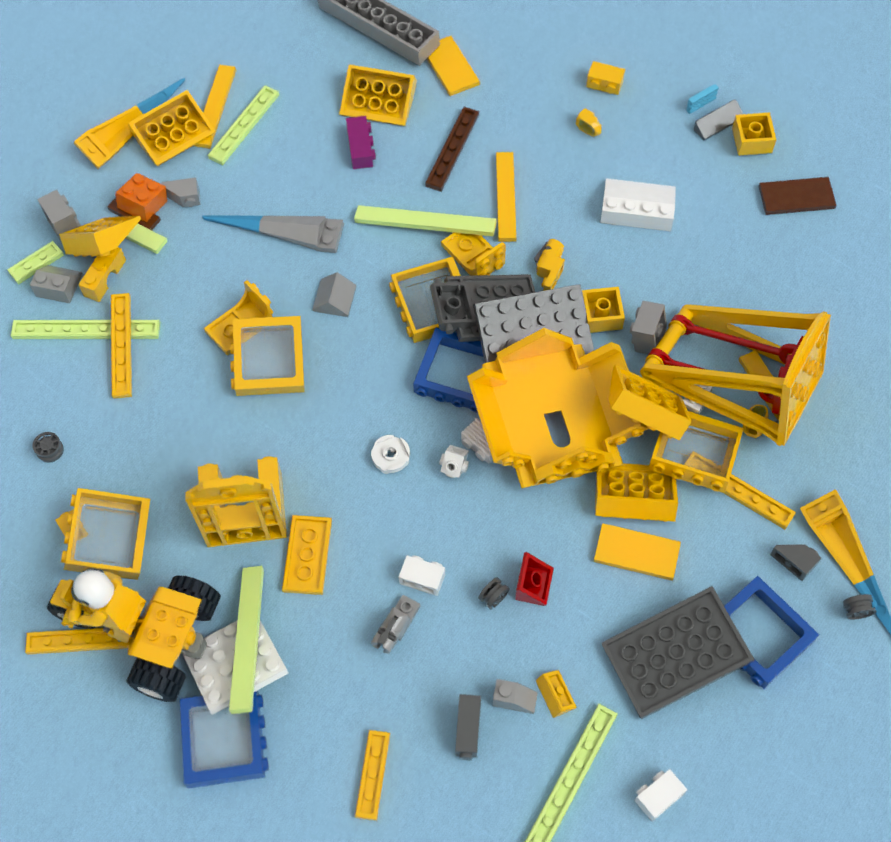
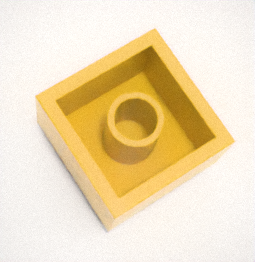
M770 112L735 115L732 131L738 155L772 153L776 143V135Z
M619 286L582 290L590 333L623 329L625 315Z

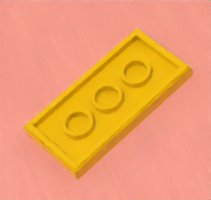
M452 36L440 39V46L427 60L449 96L480 85V80Z
M292 515L282 592L323 595L332 518Z
M602 523L593 562L673 581L681 542Z

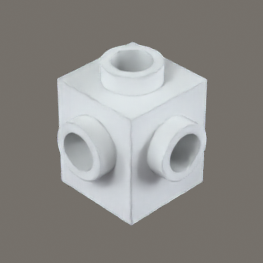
M450 445L445 454L443 453L439 464L442 467L440 472L445 473L446 476L451 478H459L463 472L466 473L469 461H466L469 450Z

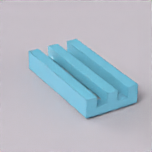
M713 84L689 98L686 111L691 114L715 100L719 87Z

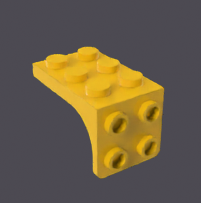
M452 233L441 241V246L453 256L470 276L490 275L496 269H501L505 264L506 245L503 242L493 248L481 235Z
M248 280L244 281L245 292L241 300L204 328L205 333L227 356L230 354V343H233V337H230L229 326H233V319L273 317L269 298L265 294L262 295L258 287L254 283L251 284ZM263 329L241 330V345Z

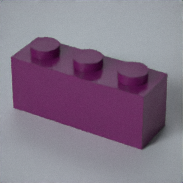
M366 116L346 118L353 170L373 167V160H376L375 149H371V146H374L373 136H369V133H372L371 122H367Z

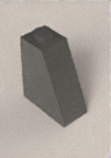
M459 694L455 756H460L459 758L462 760H472V757L477 758L481 696Z

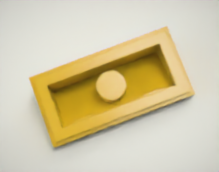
M559 670L544 673L536 679V683L553 718L577 708Z

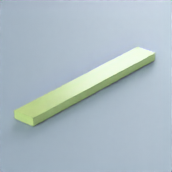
M358 205L354 217L355 223L494 236L497 223L495 218Z
M13 320L11 337L12 339H111V320ZM131 320V339H159L160 320Z
M263 566L247 567L242 570L229 704L231 714L252 712L264 577Z
M598 704L525 842H551L618 715L617 713Z

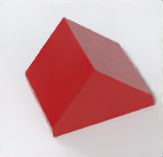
M524 552L515 600L546 606L554 568L530 553Z

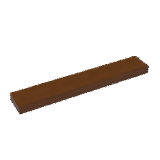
M463 107L425 183V187L442 192L479 117V111Z

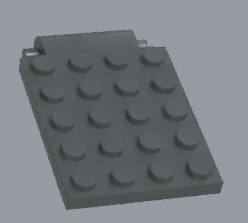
M530 274L446 276L444 283H442L441 278H435L434 283L430 285L439 329L446 331V334H452L456 331L459 342L480 341L473 304L535 293Z

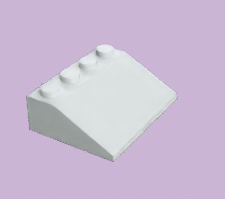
M606 178L600 223L671 231L675 212L676 187Z

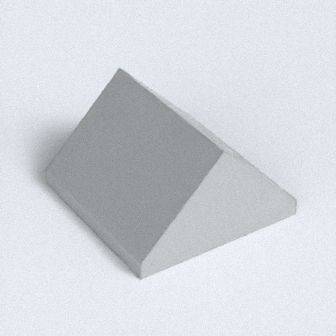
M338 272L322 278L312 310L314 312L348 317L356 284Z

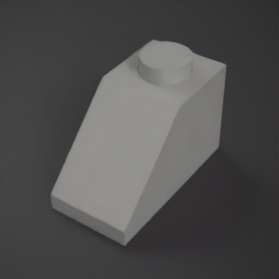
M196 178L161 182L162 185L166 186L167 197L180 206L193 207L201 205Z
M497 679L493 706L534 714L538 692L516 682Z

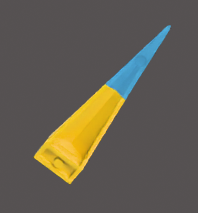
M185 78L180 79L123 113L86 131L74 141V144L99 169L111 160L133 137L129 129V122L163 104L180 87Z
M835 489L801 507L800 510L809 526L860 594L872 595V606L876 609L875 614L891 634V616L849 511L838 491Z

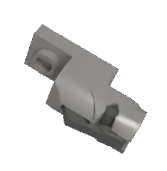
M402 595L396 607L391 609L381 624L371 644L376 649L383 645V653L389 654L397 641H401L421 607L420 603Z

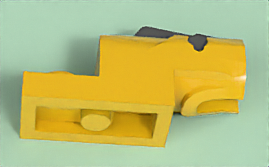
M549 239L534 258V261L537 263V275L544 278L541 287H544L543 291L554 289L564 270L565 259L561 258L564 245L555 239Z

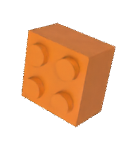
M139 173L131 177L115 193L118 209L132 216H140L141 220L145 222L167 202L166 186Z

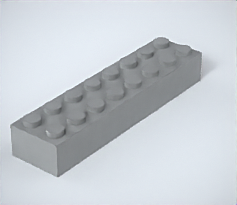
M318 0L320 9L419 66L440 46L438 30L385 0Z

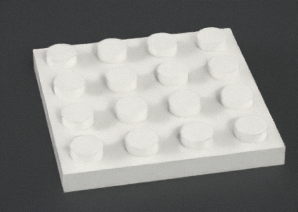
M237 621L203 638L207 642V646L201 658L194 659L183 655L212 715L228 707L230 704ZM261 621L259 625L254 692L288 674Z

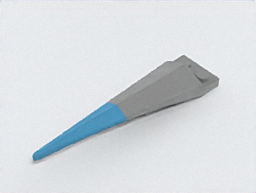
M202 216L207 221L259 232L319 252L331 253L337 252L344 227L343 220L327 219L325 216Z

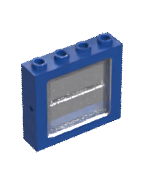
M258 691L254 692L252 712L231 714L228 706L212 715L203 696L180 699L184 785L188 789L265 778V771H268L269 767L267 757L264 758L263 749H267L266 737L262 736V728H265L264 715H260V707H263L262 694L259 695Z

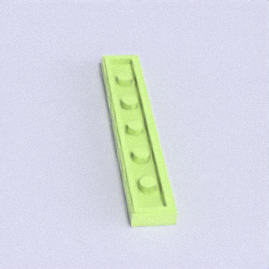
M264 85L211 150L208 158L224 165L278 98L279 91Z

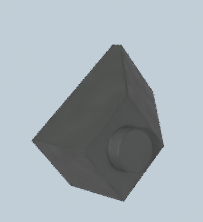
M805 544L776 545L770 554L801 581L806 578L821 560L818 552Z

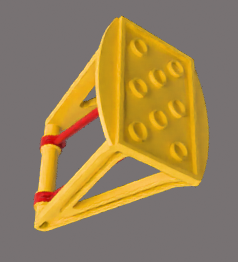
M686 304L678 314L674 315L668 324L667 331L657 346L646 357L640 374L643 378L763 433L778 446H785L824 373L831 314H827L825 311L814 314ZM732 324L808 331L805 336H801L797 345L788 343L779 346ZM696 333L744 346L753 351L756 350L758 353L785 366H781L778 377L707 370L670 358L669 353L681 336ZM696 385L756 391L764 401L773 404L772 413L780 415L779 424Z

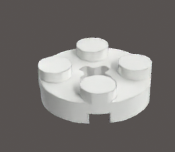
M386 435L379 438L374 443L371 451L373 464L384 474L401 471L409 464L410 449L407 442L402 438L394 437V435ZM387 451H391L392 453H393V452L396 453V454H394V457H387V456H386V455H388Z

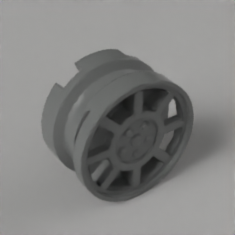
M43 432L33 441V450L43 462H54L63 454L64 446L59 437L53 432Z
M498 577L490 581L478 596L481 602L487 603L486 606L490 610H492L491 606L495 608L510 590L508 586L501 584L502 581Z
M862 594L845 599L843 605L848 611L846 614L847 619H862L874 615L876 609L872 606V595Z

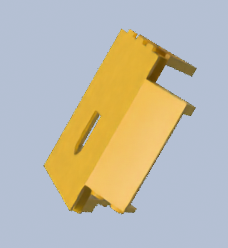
M542 328L497 352L495 361L482 364L483 368L467 376L493 461L503 466H513L516 470L521 489L544 483L551 484L570 477L578 478L584 474L597 471L604 472L610 468L622 466L623 461L617 445L626 443L630 437L641 436L644 434L643 431L649 429L645 424L641 422L635 423L628 416L618 415L611 410L609 393L613 367L616 364L628 370L620 345L613 342L585 355L582 344L574 345L572 338ZM561 411L570 437L568 446L558 447L554 444L544 417L545 414Z

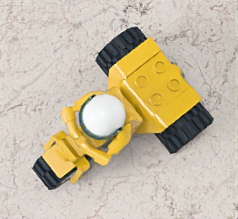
M94 567L81 572L75 580H60L47 605L48 611L62 620V625H67L69 628L77 626L93 629L103 625V631L108 633V636L117 639L118 642L127 643L129 638L132 637L128 645V655L137 658L126 682L131 688L148 697L164 702H175L186 679V675L173 665L180 653L194 659L202 657L207 642L203 639L202 634L195 632L193 623L195 620H211L221 598L219 592L201 580L189 576H174L168 588L160 586L157 588L141 617L140 614L146 600L138 592L123 586V581L118 575Z

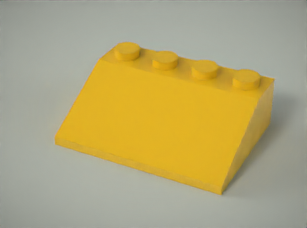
M349 64L339 115L348 117L366 116L367 120L405 126L413 102L417 79L414 75Z
M188 90L129 122L131 133L156 166L163 164L216 133Z
M104 217L60 233L59 236L66 254L73 255L74 257L80 255L82 257L89 255L91 257L98 255L103 257L111 254L110 251L116 249L141 220V217Z
M616 364L614 365L609 393L611 410L618 415L628 416L635 423L641 422L652 431L658 430L669 439L675 438L680 440L692 422L681 395Z
M623 463L622 466L610 468L604 472L597 471L595 516L675 522L678 508L676 479L649 470V465Z

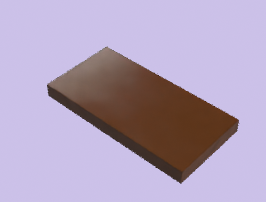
M829 177L759 183L766 215L835 209L837 206Z

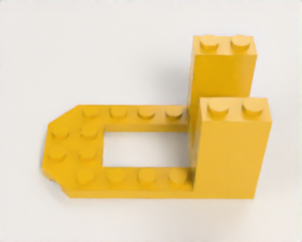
M267 456L263 459H257L259 479L242 475H234L231 478L223 479L218 464L208 463L198 466V484L185 492V500L207 547L287 538L282 472L277 457ZM248 502V503H246L245 505H239V506L233 504V503Z

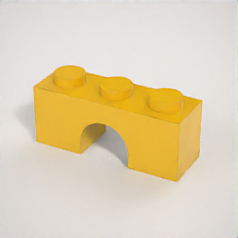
M117 247L111 250V254L100 257L98 255L78 284L84 297L97 302L101 301L108 290L107 278L109 273L118 274L126 262L121 248Z

